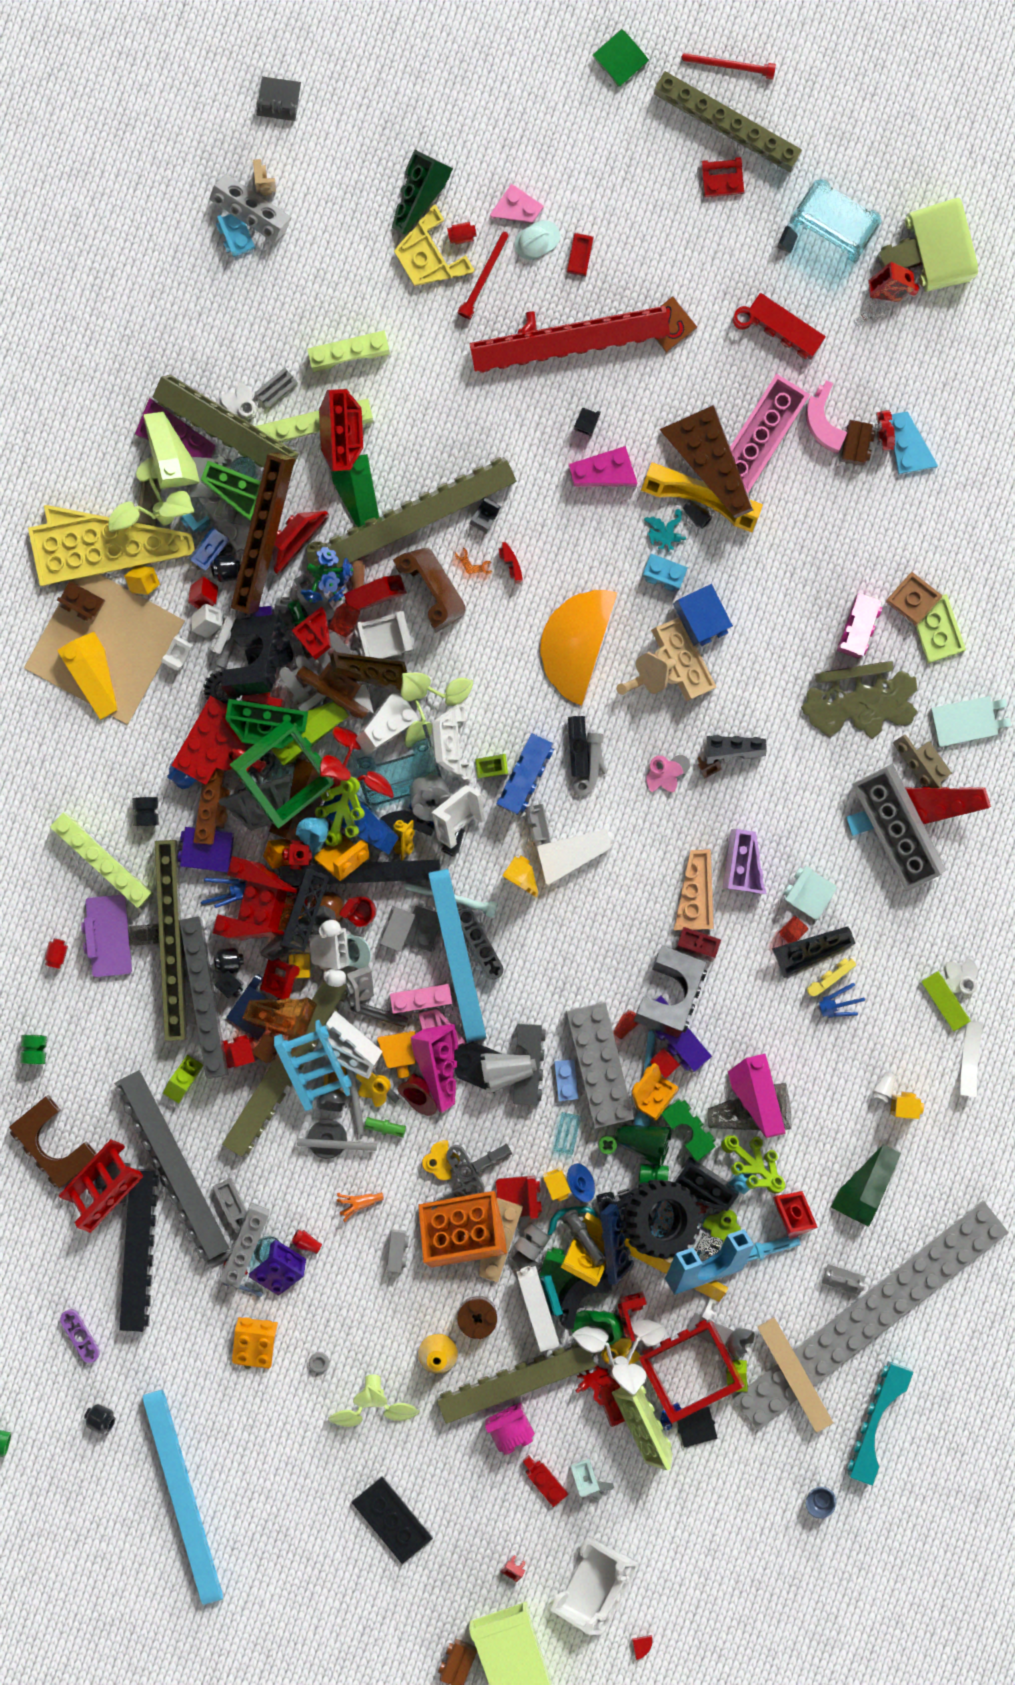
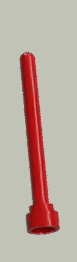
M687 53L681 56V59L685 62L760 73L762 76H766V79L774 80L775 63L768 62V64L762 66Z
M507 232L501 233L467 302L460 305L457 311L460 316L471 320L475 313L473 311L474 304L509 237Z

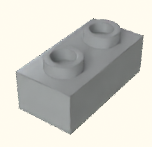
M392 1229L387 1271L401 1273L402 1268H406L407 1256H403L404 1248H408L409 1236H405L406 1230Z

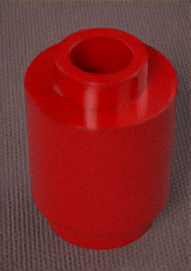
M470 221L447 228L450 244L455 243V245L473 242V237H477L475 225H471Z
M54 938L53 941L48 942L44 958L46 966L61 969L68 949V945H65L64 940Z

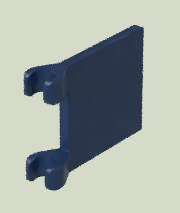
M259 974L254 976L226 1017L257 1040L261 1038L287 1001L278 998L274 1003L258 992L256 988L263 980V977Z

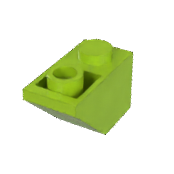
M187 1054L169 1079L162 1094L179 1104L204 1065Z

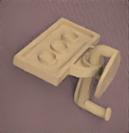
M676 618L651 630L660 648L655 651V654L647 652L638 657L636 669L640 676L626 683L618 684L616 690L618 694L624 695L628 691L644 684L650 693L656 694L665 689L667 683L678 684L685 700L689 701L717 687L696 645L693 646L680 618Z

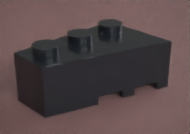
M690 1156L672 1181L688 1188L690 1194L696 1197L697 1202L725 1211L730 1209L739 1195V1192L729 1185L726 1180Z

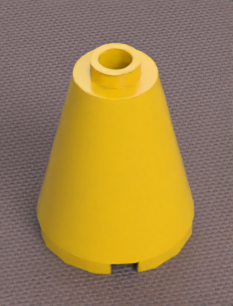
M433 1334L427 1336L421 1342L418 1358L424 1369L434 1374H442L453 1368L458 1358V1350L455 1342L449 1336Z

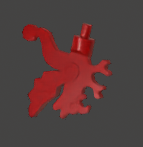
M596 1365L594 1369L597 1370H593V1373H590V1369L584 1371L586 1375L581 1374V1372L577 1375L578 1379L581 1378L584 1381L578 1384V1388L575 1391L576 1393L584 1392L590 1387L594 1391V1401L602 1406L605 1404V1400L598 1398L601 1393V1387L610 1388L612 1385H616L617 1381L608 1376L607 1368L603 1369Z

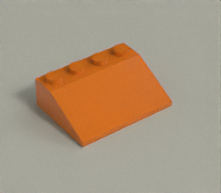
M495 1191L418 1204L423 1263L433 1268L507 1254L505 1232Z

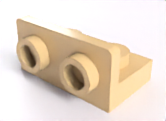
M261 159L253 160L256 193H260L262 196L272 195V192H276L275 178H267L266 165L261 164Z

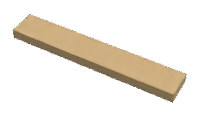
M775 1317L757 1326L816 1433L832 1425L834 1422Z

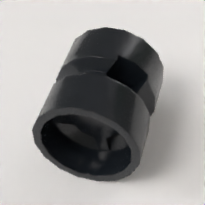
M158 797L132 798V807L137 811V813L133 814V826L159 825V814L155 812L158 808Z

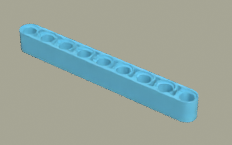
M449 869L430 872L429 879L467 1043L487 1039Z

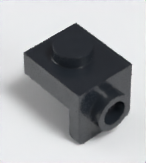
M483 498L469 524L487 534L501 506L493 500Z
M229 971L215 983V987L228 999L232 996L236 998L244 990L241 988L244 983L239 978L236 979Z

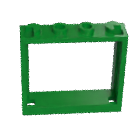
M287 719L230 764L263 812L278 829L335 784L331 777L320 776L322 758L316 751L312 752L310 749L313 747L306 737L303 738L301 736L302 730L297 724H292ZM290 734L319 777L275 811L246 769Z

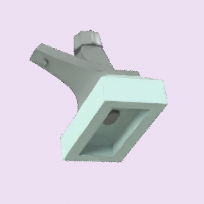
M590 1459L570 1465L581 1497L592 1495L594 1500L599 1501L602 1499L600 1491L613 1490V1483L596 1480Z

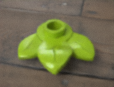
M731 1209L728 1211L721 1210L718 1214H711L703 1223L704 1228L711 1230V1241L714 1245L724 1243L727 1235L741 1230L737 1223V1215ZM725 1217H729L731 1220L729 1222H725L723 1219Z

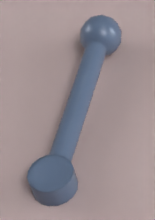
M242 1285L239 1286V1289L253 1293L260 1297H262L263 1292L254 1290Z

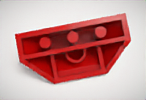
M347 389L327 390L319 408L321 451L331 471L351 470L353 463L364 448L362 407Z
M327 511L297 513L295 516L291 515L285 522L287 526L283 531L278 530L272 553L274 572L278 576L330 517Z

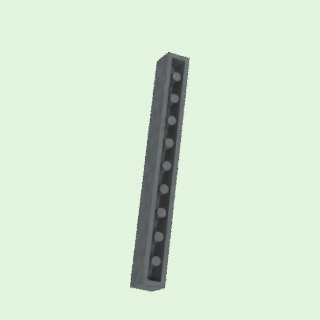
M138 1070L115 1082V1092L119 1098H122L124 1110L128 1116H131L133 1128L142 1138L143 1148L152 1157L150 1159L151 1164L155 1169H158L161 1175L159 1177L164 1187H167L170 1193L168 1195L173 1205H176L179 1211L177 1213L182 1223H185L188 1229L186 1231L191 1241H194L199 1258L203 1259V1261L210 1260L230 1249L141 1071Z

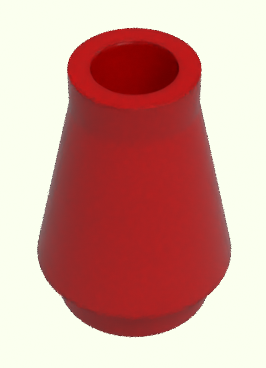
M299 1229L291 1241V1244L295 1245L294 1248L318 1254L322 1243L318 1242L305 1230L301 1231Z

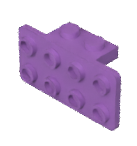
M112 895L87 898L85 901L87 918H84L81 928L82 934H86V942H83L84 954L91 958L92 975L94 977L130 974L132 972L125 896Z

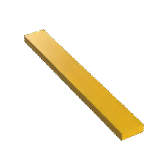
M586 1213L582 1223L587 1225L588 1233L602 1240L603 1231L600 1219ZM626 1238L624 1243L625 1246L629 1247L631 1256L667 1274L673 1261L672 1257L661 1259L642 1254L628 1243L630 1239ZM714 1280L693 1289L720 1302L726 1294L728 1287Z

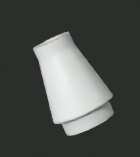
M885 1072L873 1090V1098L888 1103L889 1099L892 1098L896 1076Z

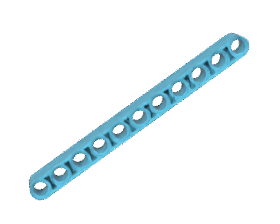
M161 1389L144 1394V1406L201 1602L203 1605L223 1600L222 1589L165 1393Z

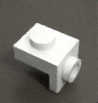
M175 636L161 662L170 669L179 670L185 664L193 645Z

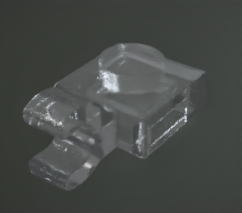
M871 298L862 305L861 308L864 312L856 318L854 323L860 327L868 319L875 322L888 312L890 307L884 300Z

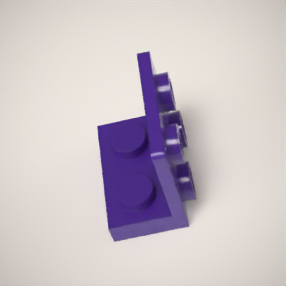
M275 1239L270 1243L268 1259L249 1273V1278L279 1296L304 1277L306 1258Z

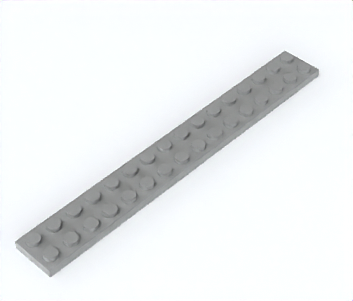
M982 1200L793 1350L813 1387L1009 1233L985 1201ZM776 1363L748 1385V1392H739L733 1399L757 1430H759L794 1403L797 1397L778 1363Z

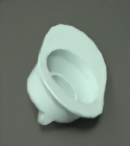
M545 220L532 224L517 235L515 239L517 253L522 258L528 260L539 258L558 245L560 241L559 229L554 223Z
M347 935L349 966L356 968L367 967L371 960V952L367 942L360 936Z

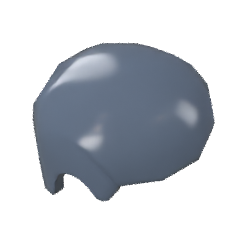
M818 1486L809 1492L805 1505L810 1515L815 1518L824 1519L834 1512L837 1498L829 1488Z

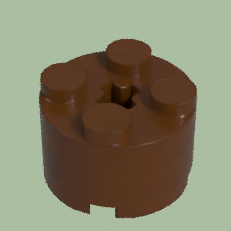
M484 1296L467 1298L458 1310V1326L466 1336L473 1339H483L489 1336L496 1328L497 1310L494 1303ZM480 1313L482 1320L474 1321L473 1314L478 1315Z

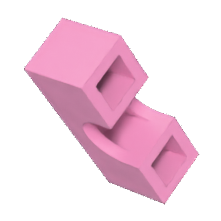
M449 983L390 993L393 1014L453 1003Z

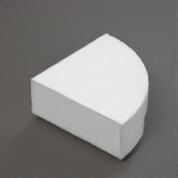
M708 1299L701 1312L703 1318L710 1319L713 1313L712 1310L716 1305V1300Z

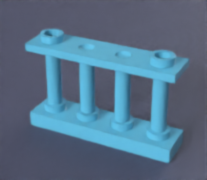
M320 1020L315 1021L316 1031L288 1041L284 1040L282 1034L274 1036L276 1051L305 1111L313 1109V1100L316 1097L343 1088L346 1096H348L352 1086L349 1075L345 1076L327 1038L329 1037L328 1030L325 1025H321ZM320 1038L323 1048L297 1058L296 1056L292 1057L290 1052L292 1048ZM325 1055L328 1056L331 1062L327 1066L306 1074L300 1073L298 1069L299 1065ZM334 1071L339 1079L314 1090L308 1089L306 1086L307 1081Z

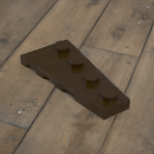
M332 652L330 656L333 672L401 694L402 674L408 673L405 662Z

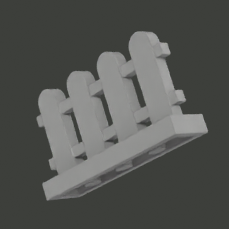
M335 631L329 632L331 648L328 651L334 648L339 653L358 655L355 650L351 652L343 641L346 637L343 634L339 636ZM328 651L316 659L324 669L331 662ZM298 655L295 658L297 668L292 672L287 667H282L279 670V676L281 677L279 683L282 686L284 684L287 685L293 693L292 700L294 702L296 700L299 701L296 705L300 711L309 710L326 697V695L320 694L310 684L303 688L295 677L302 666L307 667L318 675L311 665L316 661L313 656L307 660L305 656ZM312 688L315 689L312 693H310V694L307 693V692L310 691Z

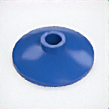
M580 1163L571 1165L567 1172V1182L571 1193L580 1202L586 1203L591 1201L595 1194V1183L592 1174Z

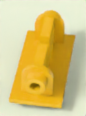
M398 820L394 824V832L399 838L393 850L396 854H401V861L407 855H410L414 849L413 836L415 830H413V820L409 824L404 823L402 820Z

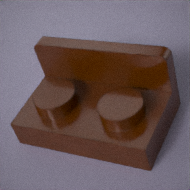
M69 581L61 597L57 598V601L61 603L59 607L68 612L71 609L78 612L77 617L86 622L88 619L92 621L96 619L105 602L104 599Z

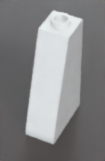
M607 829L537 846L546 885L553 883L611 849V844L614 843L612 833L607 832Z
M536 1266L524 1267L517 1272V1276L540 1352L558 1347L560 1344L537 1268Z

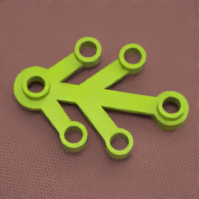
M350 777L348 781H341L340 786L333 789L328 788L321 794V798L324 801L332 800L335 795L342 794L339 802L328 806H319L315 810L318 818H325L330 813L337 811L331 831H328L325 840L329 846H337L342 843L343 836L340 828L343 818H345L347 824L345 828L347 837L352 838L359 833L354 820L362 819L364 817V810L361 808L356 795L360 789V784L354 777ZM349 800H350V802H351V804H352V807H353V809H352L351 811H350V808H349V805H348Z
M727 1136L721 1141L723 1151L726 1153L735 1152L750 1165H743L741 1162L734 1163L731 1166V1172L734 1175L760 1174L764 1178L759 1179L757 1176L751 1175L746 1179L748 1188L765 1187L774 1194L781 1193L785 1189V1181L777 1172L775 1161L778 1159V1155L774 1150H769L764 1155V1159L768 1163L769 1172L764 1167L760 1150L763 1146L761 1138L754 1137L749 1142L754 1158L739 1146L737 1137Z

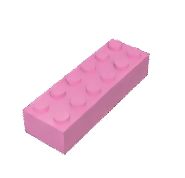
M777 373L730 446L747 494L810 396L809 393Z

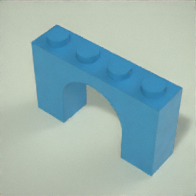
M745 1229L727 1235L721 1249L705 1261L701 1262L693 1247L678 1252L673 1258L665 1280L673 1294L676 1295L743 1270L754 1244Z

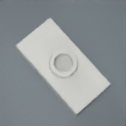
M223 614L222 627L216 631L209 651L221 654L225 642H228L232 632L230 630L235 617Z

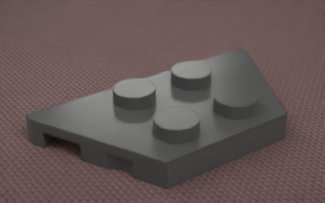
M291 774L257 785L275 811L290 800ZM247 789L219 799V804L229 809L232 815L237 820H241L243 825L250 831L272 824Z

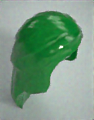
M591 1310L577 1312L574 1330L571 1329L572 1333H574L578 1329L587 1326L600 1327L609 1334L607 1341L609 1345L618 1342L624 1331L621 1318L615 1313L604 1310L601 1312Z

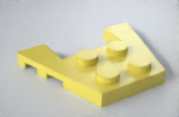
M436 205L430 208V211L394 250L395 255L414 286L473 274L475 272L466 255L447 265L430 237L428 231L445 222Z

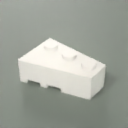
M392 691L359 733L356 741L366 755L406 731L419 718L408 702L402 698L401 694Z
M334 1011L326 1023L329 1033L327 1038L340 1065L369 1079L383 1051L339 1013ZM319 1041L316 1050L323 1048L321 1041Z

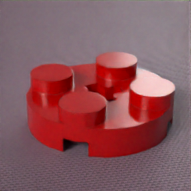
M890 410L876 412L877 424H880V430H877L878 442H881L882 450H894L895 430L894 426L889 422V420H893Z

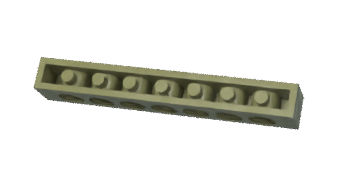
M664 71L655 86L654 95L788 172L792 171L801 155L802 149L666 71Z

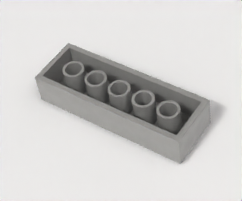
M893 763L852 784L906 891L932 880L946 871Z
M606 1002L567 1010L595 1129L634 1119Z

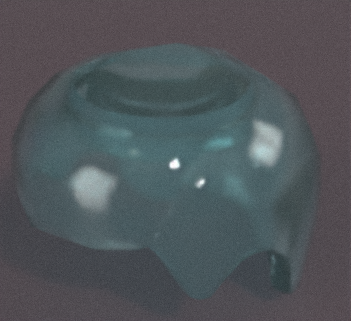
M264 1236L259 1239L254 1250V1257L259 1264L268 1259L270 1243L275 1239L279 1241L278 1238Z

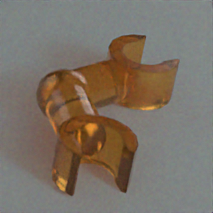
M463 548L464 557H459L455 552L456 559L462 562L466 573L483 572L489 575L493 572L492 570L486 571L484 569L485 565L492 564L491 561H485L480 565H472L465 548Z

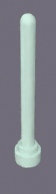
M411 882L404 884V888L434 897L432 888ZM455 895L456 904L481 910L486 916L494 918L498 906L497 902L482 903Z

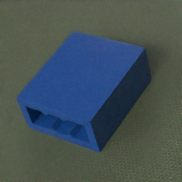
M712 583L673 603L693 646L700 643L702 647L712 642L711 638L716 635L718 638H721L729 633L728 629L733 627Z

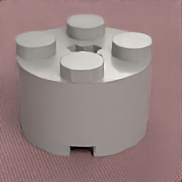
M430 774L413 781L409 788L413 813L422 820L434 822L432 812L450 798L448 786L443 778Z

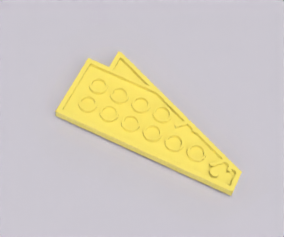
M44 505L47 524L28 527L41 587L190 556L195 550L193 536L190 533L140 523L110 532V517L50 505Z

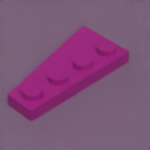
M149 397L136 429V436L149 441L143 417L144 414L164 412L191 457L212 458L216 449L215 444Z

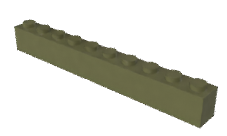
M505 457L494 458L490 461L491 464L485 467L483 465L478 466L472 470V473L466 476L465 474L459 475L454 478V482L450 484L443 483L437 486V490L431 493L429 491L424 492L418 496L419 499L413 502L408 500L402 503L401 507L396 510L389 509L385 511L382 517L377 519L375 517L365 521V525L359 528L354 526L348 529L347 533L342 536L336 535L331 537L326 545L329 550L336 552L335 556L339 559L336 564L337 567H342L345 558H348L349 562L355 561L516 483L517 480L508 460Z
M177 840L154 841L164 1034L165 1041L186 1040L188 1037L183 942L179 921L181 920L178 846Z
M324 980L287 1040L290 1041L316 1031L315 1021L320 1020L322 1026H326V1022L334 1011L338 1012L339 1009L336 1008L340 1001L344 1002L348 995L345 984L334 987L329 986ZM313 1040L292 1048V1051H290L292 1057L296 1056L297 1058L307 1054L308 1051L313 1052L318 1043ZM279 1055L274 1059L222 1143L223 1146L241 1157L245 1153L247 1155L250 1154L254 1147L252 1143L254 1138H259L265 1129L262 1125L266 1119L270 1121L276 1112L273 1108L276 1103L281 1104L286 1096L284 1090L287 1085L289 1087L292 1086V1082ZM306 1063L299 1065L298 1069L302 1070Z

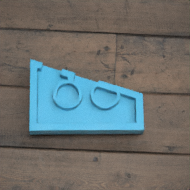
M908 411L891 414L893 420H889V422H891L895 430L894 455L898 474L938 467Z

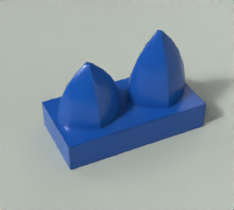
M212 526L189 559L206 571L230 539Z

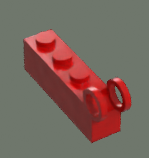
M761 292L750 308L741 306L735 311L733 316V324L736 328L745 330L751 324L754 326L760 325L764 328V332L771 337L776 336L781 340L780 343L787 348H794L803 359L809 358L811 360L826 338L825 335ZM745 313L748 315L749 321L742 323L738 320L737 315Z

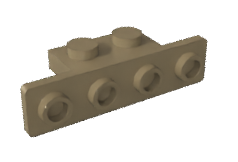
M906 734L893 742L897 751L904 758L923 787H943L940 782L951 775L952 772L930 741L917 750Z

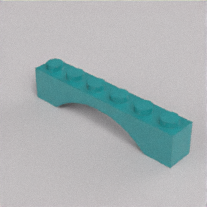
M888 1361L887 1365L883 1366L880 1374L882 1377L881 1383L877 1384L874 1390L876 1397L867 1409V1414H869L867 1422L864 1421L862 1423L860 1441L857 1440L854 1445L853 1460L850 1459L846 1470L849 1471L848 1475L850 1478L873 1486L879 1470L875 1452L877 1426L889 1404L907 1391L914 1373L911 1369Z

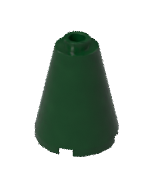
M622 1125L621 1128H617L615 1140H617L618 1145L656 1166L661 1167L664 1164L669 1150L668 1141L672 1137V1128Z

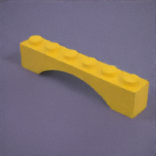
M651 462L641 491L657 497H680L702 503L719 512L733 526L751 533L755 528L763 506L761 503L750 500L754 511L734 518L705 482Z

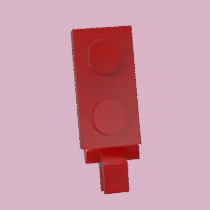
M530 1455L523 1459V1463L528 1468L525 1472L529 1479L552 1507H555L569 1495L544 1463L540 1460L535 1462Z

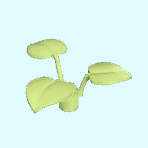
M152 456L140 464L137 468L136 476L142 482L149 480L159 502L153 506V513L140 506L135 507L133 502L130 501L122 503L113 510L109 518V531L113 532L132 526L139 518V511L151 516L152 519L157 518L162 525L170 524L174 517L183 516L195 511L190 496L185 491L174 492L168 496L166 502H163L153 478H157V473Z
M423 673L402 674L401 696L406 701L414 700L421 716V722H413L406 732L404 741L406 748L424 743L432 734L433 725L430 722H425L426 718L418 699L424 698L427 695V690L441 698H446L445 704L447 706H455L462 703L470 694L473 686L472 679L457 678L446 687V694H442L429 687L431 680L428 675Z
M368 1375L365 1377V1388L353 1398V1403L359 1406L356 1412L352 1410L336 1412L328 1417V1421L345 1427L356 1426L362 1422L360 1414L363 1407L383 1406L385 1409L383 1415L386 1418L403 1421L416 1416L420 1409L417 1410L414 1406L406 1403H396L388 1406L384 1390L381 1389V1377L379 1375Z

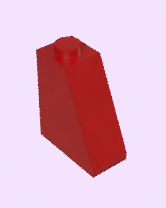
M401 575L383 576L344 593L345 605L350 612H359L405 595L407 591Z

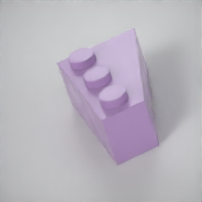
M731 829L722 888L766 894L756 832Z

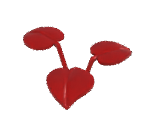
M339 726L335 727L332 733L338 743L349 748L343 764L339 759L331 755L324 756L320 763V776L334 778L335 784L330 787L331 789L340 786L341 781H348L350 779L351 773L346 768L353 748L361 750V746L356 741L358 735L350 729ZM368 771L366 775H361L357 778L358 782L364 780V784L373 791L393 799L394 794L391 785L381 774Z

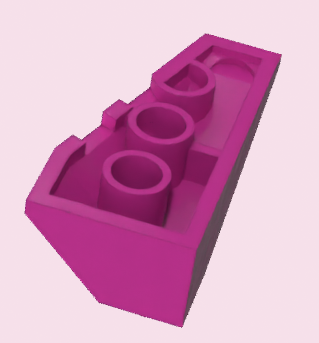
M455 1024L426 1028L410 1037L415 1059L437 1104L438 1111L441 1113L455 1104L456 1080L453 1079L454 1068L457 1067V1061L454 1060L455 1049H458Z
M766 1053L745 1058L728 1071L732 1091L738 1096L742 1105L748 1110L766 1138L786 1134Z

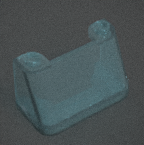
M820 179L813 182L792 214L789 223L797 228L799 224L805 225L803 229L806 231L810 229L839 247L842 253L847 251V254L850 255L848 259L856 264L880 227L882 220L878 212L874 210L869 211L830 187L828 181Z

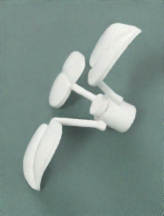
M640 1320L633 1325V1333L638 1338H636L627 1358L618 1356L613 1359L610 1345L607 1343L609 1334L605 1330L596 1326H587L575 1331L572 1334V1338L584 1350L596 1353L602 1351L604 1346L606 1347L609 1364L612 1365L611 1377L633 1396L646 1380V1372L643 1368L636 1364L628 1365L639 1341H642L647 1346L657 1345L664 1339L666 1329L661 1324L650 1320Z

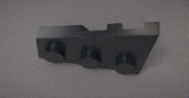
M706 736L707 764L714 763L716 759H723L724 762L731 761L732 757L738 756L742 759L766 756V738Z

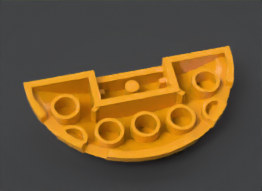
M592 590L572 596L552 613L543 630L540 655L545 674L550 683L556 687L562 696L580 706L583 704L618 592Z

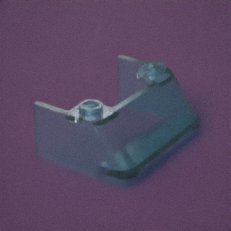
M426 724L422 725L426 739L419 740L413 745L414 754L376 764L374 758L369 756L357 759L353 748L351 756L357 777L366 775L368 771L379 773L387 779L394 794L393 799L368 788L364 784V780H360L359 782L368 805L377 806L409 796L411 784L419 777L421 779L426 777V775L432 774L442 778L439 765L436 763V758L433 754V745Z

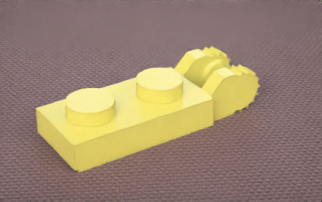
M846 958L842 959L836 964L837 969L833 972L828 970L821 976L822 980L820 982H812L807 987L808 994L810 996H818V994L856 966L855 961L852 958L848 960Z

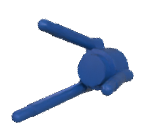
M204 878V882L232 884V886H229V894L201 901L202 905L224 900L214 905L215 908L243 899L246 884L245 882H240L239 878Z
M851 983L829 996L822 997L823 1001L819 1002L823 1017L857 1016L858 1012L836 1011H838L837 1008L864 1002L866 999L859 998L836 1004L835 1000H831L855 986V983Z

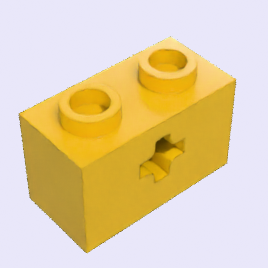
M562 1167L543 1174L552 1200L562 1201L569 1197L568 1194L571 1191Z

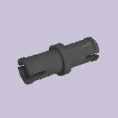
M505 1143V1145L492 1152H486L487 1155L472 1162L477 1173L492 1165L496 1166L497 1162L512 1155V1152L507 1143Z

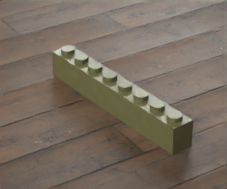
M171 374L161 376L152 398L158 401L159 405L166 408L169 407L174 411L175 415L185 417L190 421V424L195 427H201L206 430V434L222 440L225 446L235 448L241 456L251 458L259 467L264 468L267 454L277 452L295 458L296 462L299 453Z
M573 1342L570 1344L571 1347L563 1349V1347L557 1348L549 1356L545 1357L542 1354L533 1358L534 1361L526 1364V1361L515 1365V1369L509 1371L507 1369L496 1372V1376L491 1378L484 1376L478 1379L476 1384L470 1385V1383L459 1386V1390L451 1392V1390L445 1391L437 1399L446 1424L596 1367L592 1354L584 1350L577 1342Z

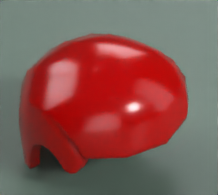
M365 896L356 897L361 902L348 920L355 927L368 926L377 915L376 906L373 901Z

